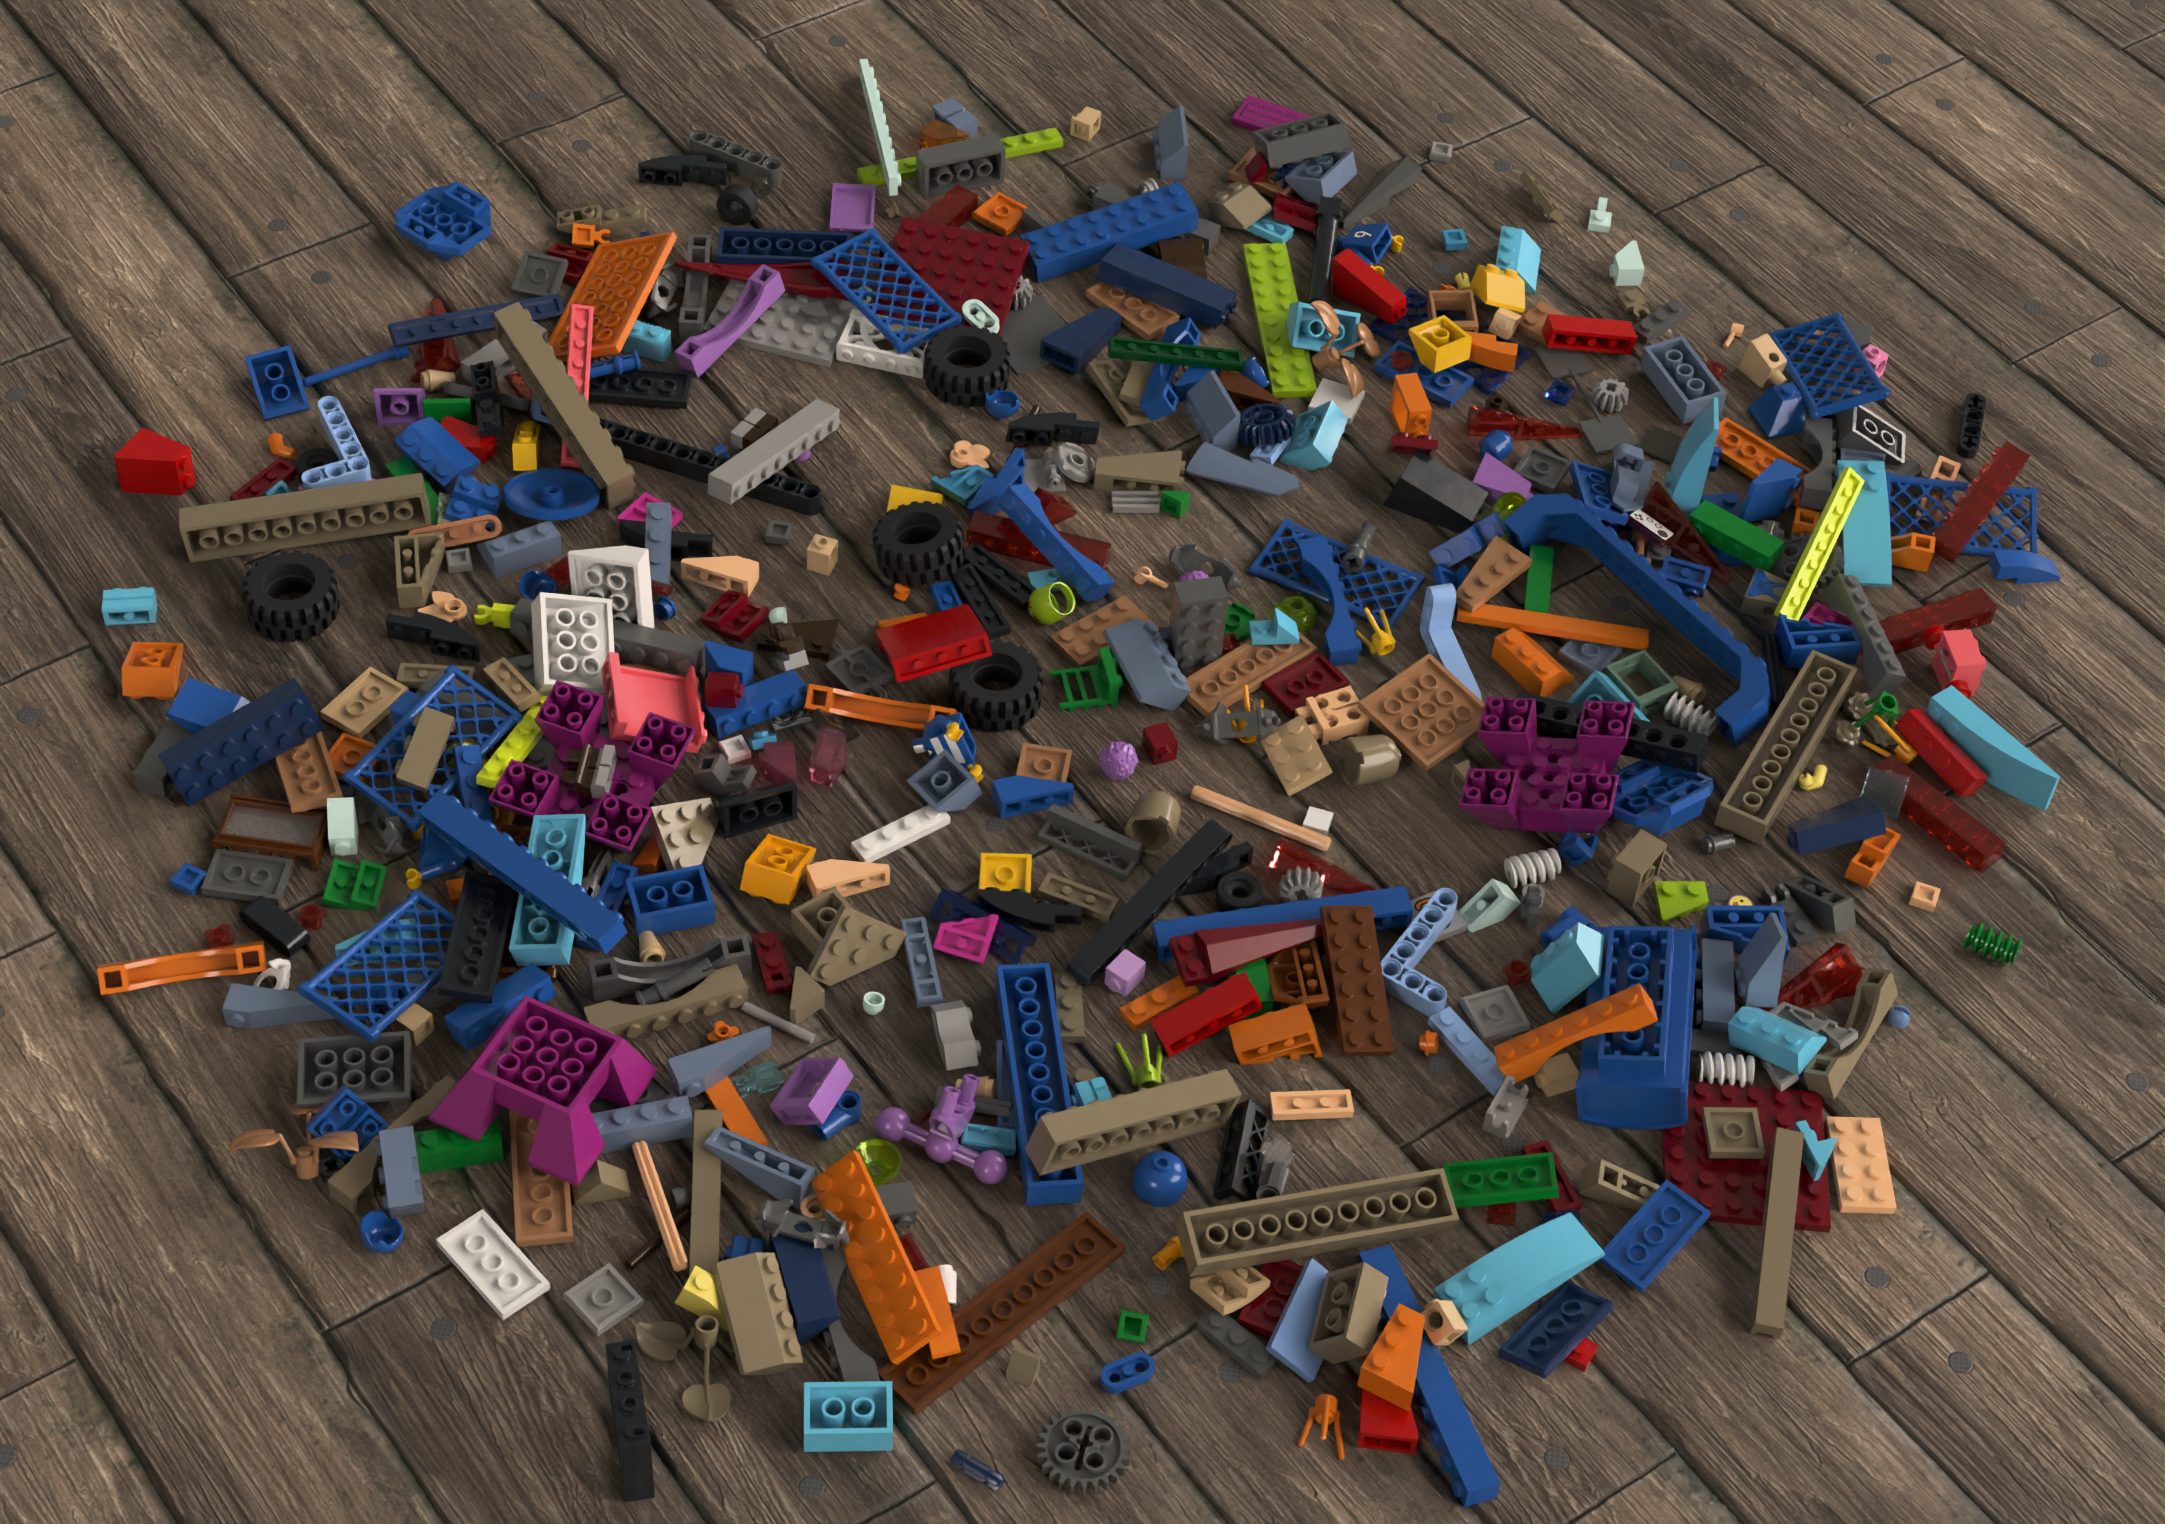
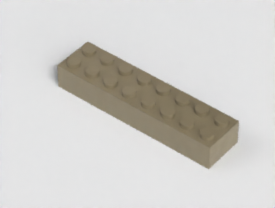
M1227 1069L1220 1071L1211 1070L1204 1075L1188 1076L1181 1081L1165 1082L1150 1089L1141 1088L1134 1093L1118 1094L1111 1099L1092 1101L1088 1105L1080 1107L1071 1106L1057 1113L1048 1112L1039 1118L1025 1150L1039 1175L1052 1173L1223 1127L1230 1118L1242 1093Z

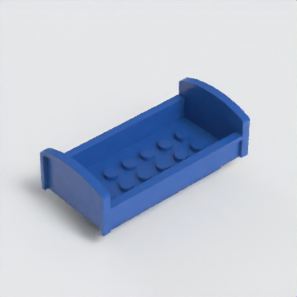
M1590 923L1591 929L1605 936L1601 977L1587 987L1586 1006L1640 983L1653 1001L1658 1021L1634 1032H1609L1583 1039L1579 1080H1576L1575 1087L1578 1120L1598 1126L1620 1129L1647 1130L1684 1126L1687 1124L1688 1118L1687 1100L1695 972L1698 957L1696 925H1691V929H1673V927L1610 925L1609 927H1596V923Z

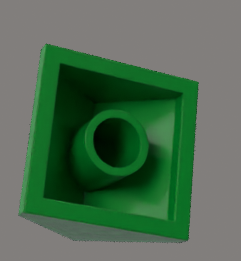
M423 399L425 418L431 416L440 424L448 415L473 425V399Z

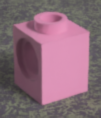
M1870 344L1862 352L1877 376L1880 377L1883 375L1889 355ZM1854 368L1853 373H1859L1862 368Z

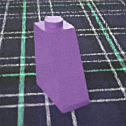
M1485 453L1473 483L1489 492L1484 500L1488 505L1515 512L1534 495L1530 493L1532 483L1492 455Z

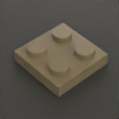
M1703 1107L1701 1115L1709 1158L1763 1159L1765 1149L1757 1108Z

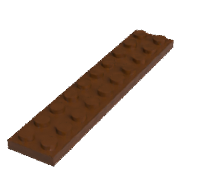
M1088 1212L1084 1213L952 1314L961 1353L932 1359L927 1343L898 1365L890 1361L878 1370L880 1381H892V1394L914 1416L1122 1256L1125 1253L1126 1247Z

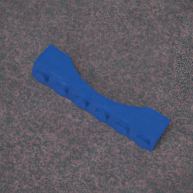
M1188 317L1168 325L1162 342L1197 346L1201 333L1192 319ZM1154 363L1140 401L1142 412L1147 414L1151 421L1175 412L1179 399L1172 390L1171 384L1175 372L1180 365Z
M1026 484L1008 486L997 502L1001 509L1085 602L1103 599L1115 583L1114 580L1100 565L1079 553L1058 534L1045 516L1040 499Z
M1326 536L1298 540L1297 557L1302 573L1311 578L1323 590L1332 607L1333 618L1325 633L1324 642L1327 659L1334 666L1358 662L1359 652H1362V643L1360 638H1356L1355 620L1350 619L1349 600L1344 599L1345 587L1343 581L1339 582L1338 579L1339 567L1337 563L1333 562V547L1331 544L1328 545Z

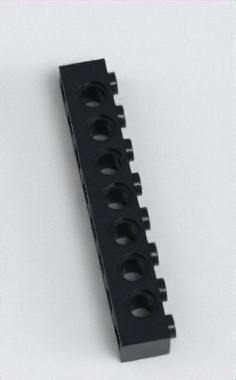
M1519 692L1517 698H1535L1537 735L1549 738L1577 739L1576 735L1583 706ZM1632 718L1628 740L1620 755L1698 773L1708 754L1707 735Z

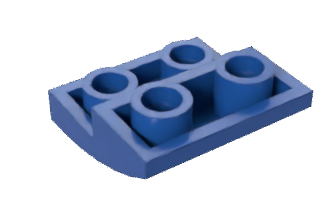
M343 1084L305 1124V1127L316 1137H322L325 1133L333 1131H354L358 1136V1152H361L388 1123ZM329 1148L346 1163L350 1162L352 1156L357 1153V1151Z

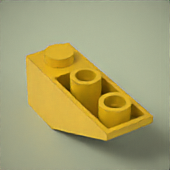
M532 421L517 424L512 442L513 471L537 470L541 424H535Z

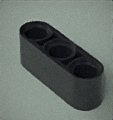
M263 896L257 897L239 911L240 919L250 930L287 958H290L311 942L310 935L304 927Z

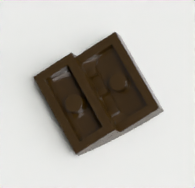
M1201 238L1158 240L1159 260L1207 279L1206 261Z

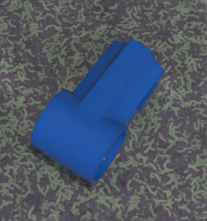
M1571 906L1561 914L1557 922L1541 932L1540 939L1543 942V946L1547 949L1550 943L1558 940L1567 929L1570 930L1578 922L1589 928L1592 922L1574 906Z
M845 1090L823 1124L811 1125L816 1136L822 1141H828L845 1126L856 1124L861 1119L860 1095L853 1090Z

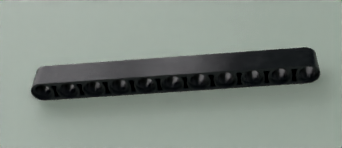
M599 418L602 428H606L609 431L613 445H618L621 449L623 458L708 484L709 473L731 459ZM774 473L770 478L764 480L756 488H753L744 495L809 516L816 515L821 511V489L817 485L779 473Z

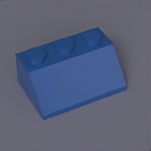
M431 416L410 424L394 439L397 449L447 496L454 490L459 475L464 477L470 475L481 464L471 452Z

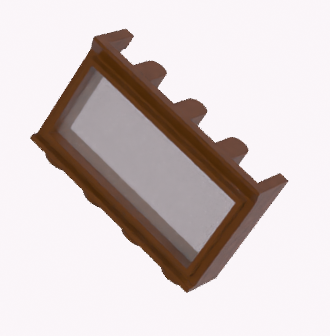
M231 794L216 836L212 840L214 852L217 848L223 849L224 846H230L234 848V851L247 853V849L258 850L260 855L273 856V853L284 854L285 858L293 859L294 866L297 863L298 856L310 858L312 871L317 872L329 841L327 807L292 813L289 803L285 801Z

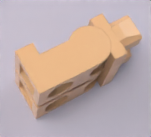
M1351 686L1321 694L1315 698L1313 696L1306 698V705L1295 709L1294 718L1303 715L1306 722L1310 723L1308 726L1315 739L1319 740L1322 746L1329 744V741H1338L1345 736L1357 734V736L1368 735L1370 720L1358 708L1359 699Z

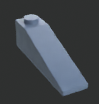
M231 983L222 1008L225 1024L235 1028H260L335 1018L310 1000L301 996L298 992ZM331 996V998L334 1000L338 999V997Z
M766 1026L667 1059L668 1076L675 1091L678 1093V1097L686 1095L688 1097H695L705 1092L772 1045L771 1028Z
M720 1126L704 1142L705 1148L776 1199H792L793 1203L791 1205L800 1209L802 1200L813 1193L814 1189L811 1181L815 1177L814 1167Z

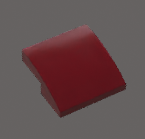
M1275 191L1272 203V218L1313 232L1316 225L1314 217L1317 212L1315 205Z
M556 242L546 250V255L567 259L569 265L563 282L578 285L594 254L591 251Z
M728 589L700 617V621L722 636L742 643L769 616L770 612L766 606L749 602L747 594Z

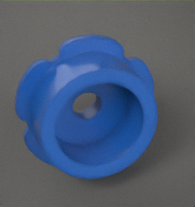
M661 597L654 605L655 614L662 620L673 618L676 615V605L671 599Z

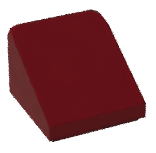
M1261 151L1257 152L1245 168V173L1250 183L1264 182L1267 164Z

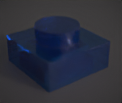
M1555 379L1547 389L1545 399L1565 407L1574 395L1575 387Z

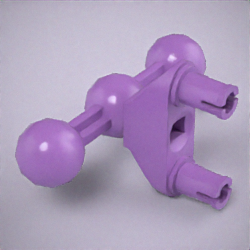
M965 1074L960 1089L952 1086L944 1088L939 1106L932 1111L929 1119L930 1131L910 1123L907 1113L901 1108H885L876 1119L878 1134L886 1141H899L903 1138L925 1147L927 1156L934 1162L945 1163L953 1159L973 1168L977 1179L984 1184H998L1004 1180L1008 1173V1162L999 1151L987 1150L978 1153L960 1145L957 1139L963 1134L976 1107L973 1099L980 1078L975 1075Z

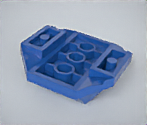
M459 182L450 183L449 186L428 189L396 211V232L447 262L455 255H463L492 234L490 200Z
M1640 760L1614 773L1619 775V781L1611 816L1654 835L1661 836L1701 815L1706 799L1711 795L1714 788L1713 778L1701 773Z

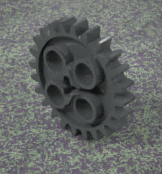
M1813 530L1808 535L1801 531L1799 537L1792 533L1791 540L1782 538L1784 541L1782 557L1768 572L1789 582ZM1837 541L1813 589L1816 594H1819V588L1821 587L1826 590L1827 583H1831L1838 573L1840 574V570L1844 569V557L1841 546H1838Z
M1085 1404L1082 1405L1081 1411H1076L1075 1407L1071 1405L1069 1414L1060 1409L1059 1419L1051 1415L1049 1424L1043 1423L1042 1433H1038V1443L1036 1444L1037 1463L1043 1464L1042 1474L1050 1473V1483L1057 1479L1059 1480L1058 1489L1061 1490L1065 1485H1069L1070 1494H1073L1076 1488H1080L1082 1495H1085L1087 1488H1091L1092 1492L1097 1494L1098 1486L1107 1491L1109 1481L1117 1484L1118 1475H1125V1466L1130 1464L1129 1456L1132 1446L1129 1445L1130 1435H1124L1125 1425L1117 1427L1118 1417L1108 1419V1410L1100 1415L1097 1414V1406H1094L1092 1411L1088 1412ZM1090 1428L1092 1431L1089 1436L1088 1446L1084 1452L1081 1469L1076 1471L1079 1453L1082 1451L1084 1437L1087 1429ZM1068 1432H1076L1078 1435H1070ZM1098 1439H1104V1440H1106L1107 1442L1100 1443V1442H1098V1441H1096V1440H1098ZM1066 1456V1457H1069V1458H1071V1459H1070V1460H1063V1459H1061L1060 1457ZM1089 1464H1097L1100 1467L1093 1468Z

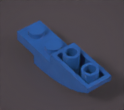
M1015 448L1012 454L1006 458L1005 465L1001 471L997 472L996 477L987 476L983 484L979 485L973 500L968 502L966 508L971 525H976L1001 510L997 502L1008 486L1025 484L1023 470L1026 467L1024 449Z

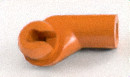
M271 433L267 440L271 453L293 460L296 455V449L284 446L283 436L280 433Z

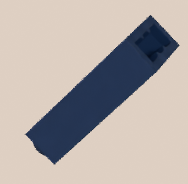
M1103 306L1043 337L1040 344V357L1078 374L1108 344L1109 337H1115L1120 332L1121 315Z
M1861 796L1788 824L1789 834L1786 835L1790 848L1799 855H1804L1886 834L1884 813L1868 797Z

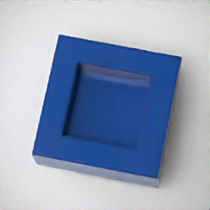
M185 862L169 880L170 885L193 897L202 887L207 872Z

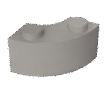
M962 1000L930 1005L936 1041L946 1070L978 1065L977 1056H981V1047L979 1040H975L970 1027V1023H973L970 1007L967 1008Z

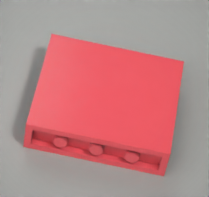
M608 652L601 671L610 739L632 743L649 712L695 727L696 732L686 752L698 753L701 744L706 742L707 729H704L705 715L701 711L702 696L698 692L699 678L696 677L695 667L690 666L686 677L620 665L618 653Z

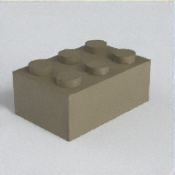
M1366 1262L1327 1273L1308 1349L1332 1364L1368 1355L1375 1343V1334L1381 1318L1380 1313L1386 1296L1389 1277Z

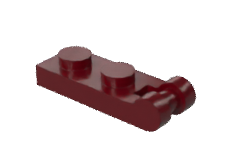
M778 930L752 935V943L766 994H775V991L783 989L785 992L792 991L793 981L789 973Z

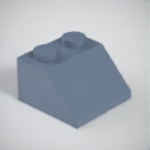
M946 749L907 780L908 784L937 813L964 810L983 794L975 778Z

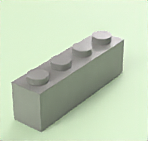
M532 320L534 326L538 325L540 327L543 339L547 343L548 331ZM497 339L461 361L463 379L471 385L470 365L493 360L497 381L516 368Z

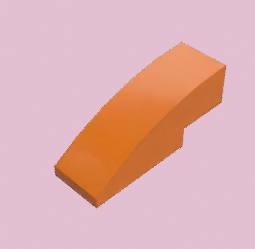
M1465 331L1472 337L1470 358L1468 360L1490 368L1514 372L1518 344L1496 341V335Z
M1886 827V834L1865 839L1859 852L1851 860L1844 877L1868 888L1890 856L1901 834Z
M939 1266L914 1271L942 1330L940 1335L928 1342L932 1359L961 1353Z

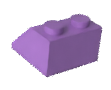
M374 388L378 426L410 425L425 419L423 399L426 398L423 388Z

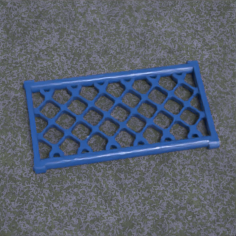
M874 228L810 260V264L815 269H818L895 346L894 349L899 354L908 352L935 337L938 332H944L946 328L957 326L964 321V317L959 312H955L879 236V233ZM868 240H871V243L868 245L862 244ZM853 248V252L851 254L845 253L846 251ZM864 249L868 250L869 253L867 256L856 255L855 250ZM881 250L884 253L883 258L870 256L872 251ZM835 258V262H833V263H825V262H827V261H829V260ZM838 258L850 259L851 263L849 265L838 264L837 260ZM853 261H866L867 264L865 267H858L853 265ZM870 262L881 263L882 268L873 269L869 268L868 265ZM886 264H895L898 269L897 271L884 270V266ZM837 269L848 270L849 274L848 276L838 277L835 271ZM851 272H863L864 278L851 277ZM869 273L878 274L880 279L878 281L868 280L866 276ZM892 276L896 280L894 283L883 282L882 277ZM908 277L911 280L910 285L898 283L899 278ZM849 283L862 284V289L851 290L848 286ZM865 285H874L878 287L877 292L865 291L864 287ZM880 288H893L894 291L892 294H885L880 292ZM897 289L909 291L908 296H899L895 293ZM913 291H922L925 297L923 299L913 298L911 293ZM864 296L875 297L876 302L865 304L862 298ZM878 299H890L892 302L889 306L878 304ZM894 301L907 302V307H895L893 304ZM910 303L922 304V305H923V309H922V310L910 309V308H909V304H910ZM935 304L939 308L938 312L925 310L926 305ZM877 310L890 312L888 317L880 318L875 313ZM893 312L904 313L905 318L895 319L891 315ZM909 314L919 315L921 320L919 322L909 321L907 316ZM925 316L934 317L937 319V322L935 324L924 323L923 318ZM949 318L945 322L939 324V319ZM890 324L903 325V330L893 332L889 326ZM906 326L918 327V328H919V332H918V333L906 332V331H905V327H906ZM922 328H929V330L921 334ZM905 337L912 338L905 343L902 342Z
M1841 313L1831 314L1768 333L1787 359L1785 370L1803 396V400L1809 409L1808 413L1812 419L1890 396L1891 392L1887 386L1882 384L1845 325ZM1817 330L1825 331L1822 335L1813 334ZM1830 333H1840L1836 338L1827 337ZM1794 337H1803L1802 341H1793L1792 339ZM1810 339L1818 340L1815 344L1806 343ZM1823 342L1832 343L1829 347L1820 346ZM1839 344L1848 345L1844 349L1835 348ZM1787 346H1796L1795 350L1784 351ZM1802 348L1811 349L1808 353L1799 352ZM1816 351L1825 352L1822 356L1813 355ZM1830 354H1839L1838 358L1828 357ZM1845 356H1855L1851 361L1842 360ZM1795 357L1804 358L1801 362H1791ZM1809 360L1818 361L1815 365L1806 364ZM1823 363H1831V364H1832L1831 367H1828V368H1827V367H1821V365H1822ZM1838 365L1847 366L1845 370L1835 369ZM1852 368H1862L1859 373L1849 372ZM1802 369L1811 370L1808 374H1798ZM1816 372L1825 373L1822 377L1813 376ZM1832 374L1839 375L1838 379H1829L1828 377ZM1845 377L1855 378L1852 382L1842 381ZM1859 380H1870L1866 385L1857 384ZM1809 381L1818 382L1815 386H1805ZM1823 384L1832 385L1829 389L1821 388ZM1839 386L1847 387V389L1842 392L1835 390ZM1853 389L1862 390L1860 394L1850 393ZM1816 393H1823V394H1825V396H1824L1823 398H1813V397H1812V396H1814ZM1830 396L1840 397L1837 401L1828 400Z
M1885 472L1889 515L1890 504L1899 511L1895 516L1890 517V524L1899 532L1897 536L1907 534L1906 531L1910 527H1915L1921 534L1930 536L1929 533L1938 529L1945 538L1942 542H1935L1934 551L1990 557L1993 550H2006L1998 542L2003 536H2007L2014 543L2013 547L2007 550L2017 549L2025 551L2021 543L2029 538L2030 551L2026 552L2037 554V487L2018 488L1894 475V473ZM1891 484H1896V488L1899 490L1895 496H1890ZM1909 486L1919 487L1922 495L1914 499L1906 490ZM1932 488L1942 489L1945 497L1940 501H1936L1929 492ZM1955 490L1965 491L1968 499L1964 503H1959L1952 495ZM1978 493H1985L1991 502L1983 506L1975 497ZM1900 495H1904L1910 501V504L1905 508H1902L1895 501ZM2001 495L2010 496L2014 504L2009 508H2005L1998 499ZM1923 497H1926L1934 505L1929 510H1924L1918 504V501ZM2024 497L2029 498V510L2021 503ZM1945 500H1950L1956 506V509L1952 512H1947L1941 506V503ZM1968 502H1973L1979 508V511L1971 515L1964 506ZM1992 504H1995L2002 511V514L1998 517H1993L1987 511V508ZM1914 506L1922 515L1917 519H1913L1906 510ZM2014 507H2019L2025 513V516L2018 520L2010 513V510ZM1934 509H1938L1945 516L1939 522L1929 515ZM1957 511H1961L1968 518L1963 524H1959L1952 517ZM1983 513L1991 522L1986 526H1982L1975 517ZM1903 515L1910 524L1906 528H1901L1894 520ZM2003 516H2007L2014 525L2006 529L1998 520ZM1922 518H1927L1933 524V527L1925 531L1917 522ZM2026 518H2030V531L2021 524ZM1945 520H1949L1956 526V529L1948 533L1940 524ZM1969 522H1972L1979 529V532L1975 535H1970L1964 529V526ZM1991 525H1996L2002 531V534L1997 538H1994L1987 531V528ZM2013 528H2020L2026 536L2021 540H2017L2010 533ZM1960 531L1968 540L1965 545L1955 544L1952 535ZM1980 534H1984L1991 543L1988 547L1979 546L1975 538Z
M1285 518L1256 561L1253 562L1248 573L1256 577L1261 576L1330 605L1324 592L1320 591V587L1314 581L1308 585L1298 582V578L1306 577V575L1302 572H1296L1293 566L1300 565L1299 561H1292L1288 557L1289 554L1297 553L1298 540L1324 535L1294 524V521ZM1285 531L1291 532V536L1281 538ZM1326 537L1328 545L1331 544L1333 547V559L1337 560L1339 571H1342L1344 577L1338 578L1339 582H1346L1350 587L1345 589V595L1352 594L1356 599L1350 603V614L1369 621L1363 609V604L1374 603L1377 609L1373 610L1371 614L1377 625L1381 626L1382 629H1384L1379 612L1380 609H1383L1385 613L1394 612L1391 618L1387 619L1392 631L1401 614L1425 581L1426 575L1419 572L1414 573L1370 554L1364 560L1363 566L1370 564L1376 567V571L1364 572L1361 569L1359 571L1360 574L1349 575L1340 559L1348 553L1349 546ZM1294 542L1296 548L1285 549L1282 543ZM1276 545L1280 547L1281 551L1271 552ZM1283 556L1286 562L1276 564L1272 558ZM1266 559L1269 560L1271 565L1265 568L1261 567ZM1289 568L1292 574H1288L1285 577L1278 574L1277 569ZM1388 572L1397 575V580L1386 581L1383 575ZM1377 576L1381 580V583L1370 584L1367 578ZM1361 579L1364 581L1365 586L1355 587L1352 581ZM1409 581L1414 582L1409 590L1406 589L1405 583ZM1399 585L1403 591L1392 593L1389 587ZM1383 588L1387 594L1377 596L1373 589ZM1368 591L1371 597L1361 599L1357 592ZM1404 597L1400 604H1397L1394 599ZM1390 600L1393 606L1383 608L1378 601Z
M453 664L444 671L445 674L360 762L352 770L348 769L342 775L345 782L355 787L391 815L399 816L401 822L414 832L423 825L417 809H421L425 804L414 801L413 792L420 790L409 786L395 787L393 785L392 777L397 776V774H394L391 768V761L404 759L405 754L392 755L388 747L392 742L405 744L407 736L404 730L409 725L413 726L417 712H423L425 706L437 711L441 709H454L456 715L455 725L457 726L458 734L449 736L447 741L457 740L459 746H462V740L475 739L480 745L482 758L513 725H518L523 719V716L518 711L504 703ZM456 678L467 687L457 688L453 680ZM441 692L451 693L454 703L440 704L437 696ZM469 692L472 702L458 703L456 693ZM474 692L488 702H476ZM490 707L492 717L479 718L476 708ZM494 707L499 709L508 717H497L494 712ZM472 708L474 718H459L458 709ZM491 722L495 730L491 735L482 734L479 732L478 724ZM472 723L475 725V734L463 735L461 733V724ZM445 750L444 753L442 752L441 758L443 759L444 767L437 768L435 773H443L447 781L442 786L430 783L427 790L430 799L439 790L448 795L458 784L455 768H450L446 765V757L453 756L452 751L447 752ZM376 759L385 760L388 762L389 770L386 772H375L371 764ZM359 776L370 778L372 788L358 779ZM375 777H389L391 785L389 788L375 787ZM407 791L410 793L411 802L397 803L395 801V792ZM378 793H390L392 795V803ZM398 808H411L414 816L411 818Z
M414 889L407 895V899L309 981L302 982L296 990L301 996L310 1000L372 1043L380 1037V1032L440 981L447 954L442 951L441 945L449 944L450 938H441L439 931L452 930L456 915L425 896L419 890ZM416 904H420L427 910H419ZM403 915L412 916L416 919V924L402 925L399 918ZM432 916L435 919V924H420L419 917ZM438 917L447 922L448 924H440L438 922ZM386 929L398 932L399 939L386 940L383 938L382 933ZM434 930L437 938L424 939L421 937L420 931ZM416 931L418 938L404 939L401 932ZM368 944L379 946L381 954H366L364 948ZM397 945L400 947V953L386 954L384 946ZM417 945L420 952L407 954L404 952L403 946ZM422 945H437L439 952L424 953ZM351 959L362 961L364 968L351 970L348 969L346 963ZM418 959L421 961V967L407 968L405 960ZM438 959L441 966L437 969L428 968L424 965V960ZM380 960L383 968L369 969L367 968L366 961ZM386 960H400L402 968H387ZM333 974L344 976L346 984L332 985L329 983L328 978ZM400 974L403 976L404 982L389 983L387 975ZM421 974L424 981L420 984L410 983L407 981V975ZM362 975L365 977V983L350 984L348 977ZM382 975L385 982L371 984L368 982V976ZM385 989L386 998L370 997V990ZM403 989L406 996L402 1000L389 996V990ZM314 990L327 992L328 999ZM364 990L366 991L367 998L352 999L350 991ZM346 991L347 999L334 1000L331 998L330 992ZM385 1004L388 1012L384 1015L373 1013L371 1005ZM366 1005L368 1013L354 1014L351 1006ZM338 1006H347L349 1009V1013L345 1012ZM358 1020H368L371 1027H367Z

